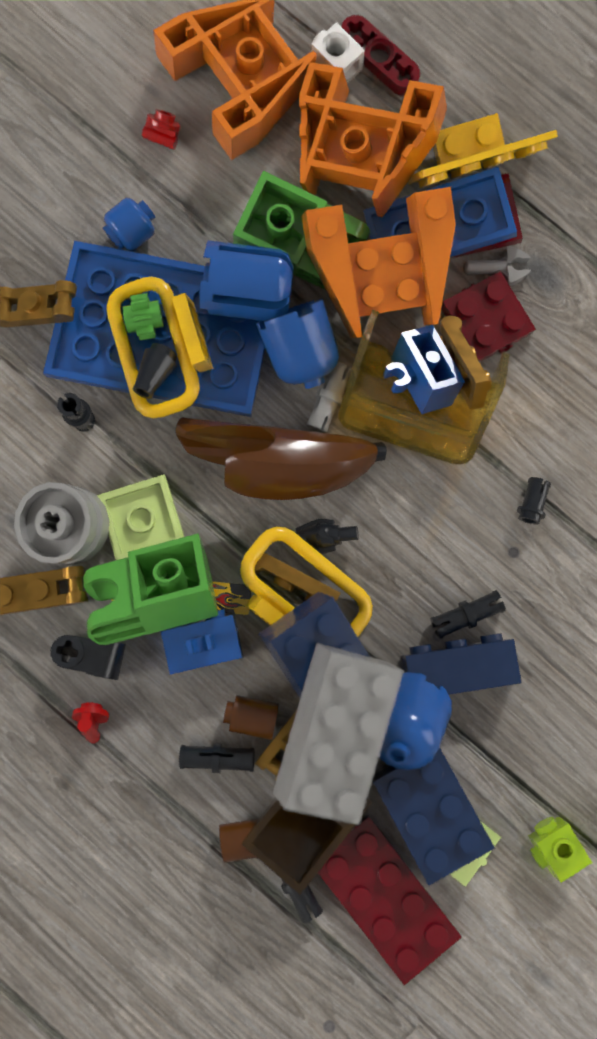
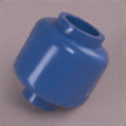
M124 198L104 215L106 225L102 229L118 249L122 250L125 248L129 251H134L154 235L155 229L151 221L155 218V215L143 200L137 204L131 198Z

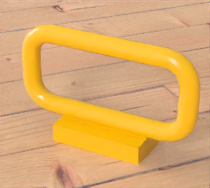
M153 276L143 277L116 288L109 296L106 305L107 316L130 396L136 410L143 416L154 419L172 415L192 406L200 391L197 371L202 373L213 369L193 301L186 293L174 296L168 283L161 278ZM147 291H155L160 296L186 385L185 391L181 396L159 404L149 403L146 398L139 396L132 389L137 379L138 369L121 314V305L126 299L132 295L142 294Z
M277 526L264 531L245 553L241 561L240 574L242 580L249 590L256 594L251 597L245 606L268 625H272L295 609L293 605L255 574V565L273 542L282 541L358 603V614L350 626L357 637H359L368 625L373 611L371 598L366 591L294 531L286 527Z

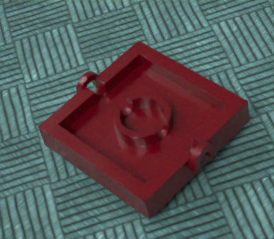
M501 271L477 284L472 283L467 289L464 287L462 292L442 302L441 310L445 317L456 316L462 320L461 332L469 346L475 349L479 362L498 352L500 355L506 353L513 347L512 344L531 335L536 330Z

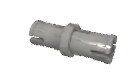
M338 362L333 371L327 375L322 389L317 390L315 395L317 401L306 423V427L312 428L315 432H328L337 406L341 407L343 398L341 396L353 371L351 367Z

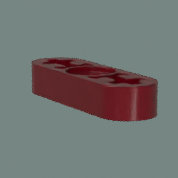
M352 15L343 21L341 27L348 34H350V31L354 34L358 31L361 32V37L354 35L352 38L362 48L364 43L366 44L363 66L393 93L405 96L409 80L405 78L400 81L398 80L399 75L405 76L408 74L410 75V80L419 82V66L366 18L360 15ZM381 49L387 52L389 58L384 62H376L370 54L374 50Z

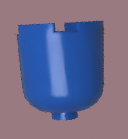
M323 298L316 302L312 300L290 307L285 315L267 321L259 320L256 322L273 368L279 379L285 383L293 385L304 383L305 389L313 388L325 383L324 376L332 372L337 366L339 349Z
M403 673L379 754V758L384 763L397 769H418L430 763L441 745L452 714V700L443 686H440V689H438L434 684L427 682V677L423 674Z

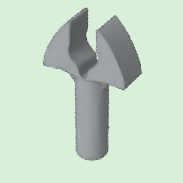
M507 246L504 250V257L501 260H467L464 264V271L466 274H496L501 271L509 286H513L524 280L531 272V269L515 270L510 265L515 262L527 263L531 257L520 249Z

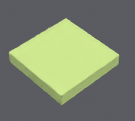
M165 474L97 495L106 506L110 520L108 536L116 560L127 558L130 551L185 537Z

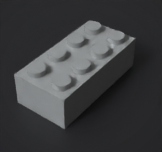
M319 643L316 644L273 790V795L285 809L359 825L404 672L402 669L383 660Z

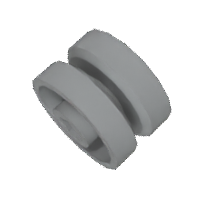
M47 482L34 487L22 497L15 511L14 530L18 543L26 554L32 558L46 563L78 564L90 560L102 549L108 537L110 520L106 506L96 494L82 487L65 483Z

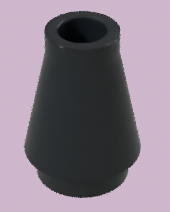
M153 343L150 348H146L136 382L132 388L133 391L143 398L152 399L155 392L176 369V353L160 343Z

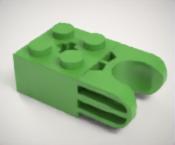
M263 171L233 233V243L283 250L289 254L294 265V276L326 290L307 253L301 216L306 210L330 207V205L327 204L326 200ZM343 212L348 243L366 241L370 235L368 225ZM280 221L285 222V228H276L274 225H278Z
M199 533L130 551L127 558L89 568L83 577L84 588L92 598L98 601L113 600L109 605L93 611L87 621V634L89 638L100 645L113 644L219 616L209 561Z

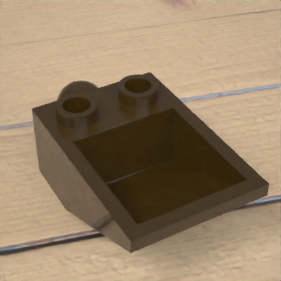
M275 797L241 844L301 895L355 824L287 810ZM368 798L366 799L362 815L373 803Z

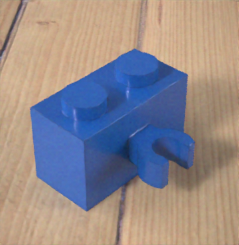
M433 325L402 332L391 357L393 363L386 367L383 374L384 378L395 376L400 379L394 381L391 388L392 393H402L407 388L421 414L451 406L465 382Z
M225 609L219 610V616L205 619L202 622L189 623L161 631L169 674L243 658L235 616L233 614L226 616Z

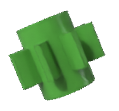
M147 293L130 296L131 305L123 306V316L127 332H137L139 340L156 338V328L164 327L159 300L150 302Z

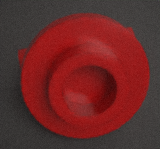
M156 109L155 114L147 115L146 124L142 130V138L175 150L181 125L175 121L176 116L174 114Z
M87 702L81 704L80 708L73 710L72 719L78 722L77 728L85 739L93 744L99 741L101 736L98 731L99 724L109 720V712L104 710L101 704Z

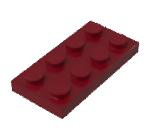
M369 815L360 820L359 825L355 824L318 872L404 986L462 938L459 931Z

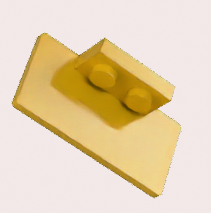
M498 113L440 130L437 142L433 146L437 166L413 174L408 181V185L418 182L419 188H423L448 179L447 173H450L453 179L481 169V163H483V168L486 169L514 158L519 159L548 148L547 141L558 137L557 130L505 145Z

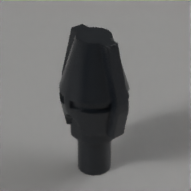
M316 519L297 527L295 532L320 554L336 551V546L341 545L342 541L359 540L357 526L340 527V525H335L334 520Z

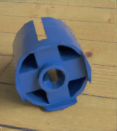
M208 240L203 258H210V263H206L204 277L200 281V309H203L202 313L267 321L287 313L291 299L294 265L288 253L281 249Z

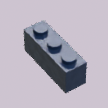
M502 633L480 636L481 643L467 645L466 639L446 641V649L433 651L431 644L409 647L410 654L401 655L404 673L411 672L426 675L427 682L434 684L438 689H440V686H443L449 695L522 683L514 639H503Z

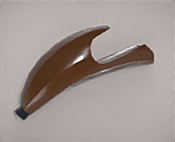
M182 417L178 420L175 428L176 436L187 453L225 466V487L243 496L267 500L303 499L321 496L341 489L365 474L376 461H384L387 447L383 442L373 443L361 438L339 434Z

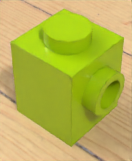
M560 817L543 819L535 825V831L528 835L534 845L533 848L529 849L533 858L542 870L547 867L551 875L560 883L593 863L569 823Z

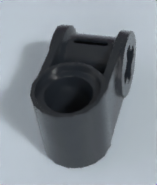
M63 635L53 642L50 655L53 662L59 667L86 672V674L96 677L118 680L126 644L117 642L100 645L89 638ZM71 642H73L72 646L78 650L77 657H70L68 662V655L62 654L63 647H70Z

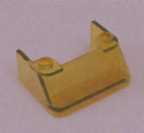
M372 310L339 409L338 418L340 423L348 430L451 464L461 465L469 462L474 457L505 388L510 354L503 352L491 379V389L487 392L483 408L470 410L459 391L451 406L421 414L407 388L402 393H392L391 388L394 381L400 379L395 376L384 378L383 376L386 367L392 363V356L384 346L370 342L379 313Z

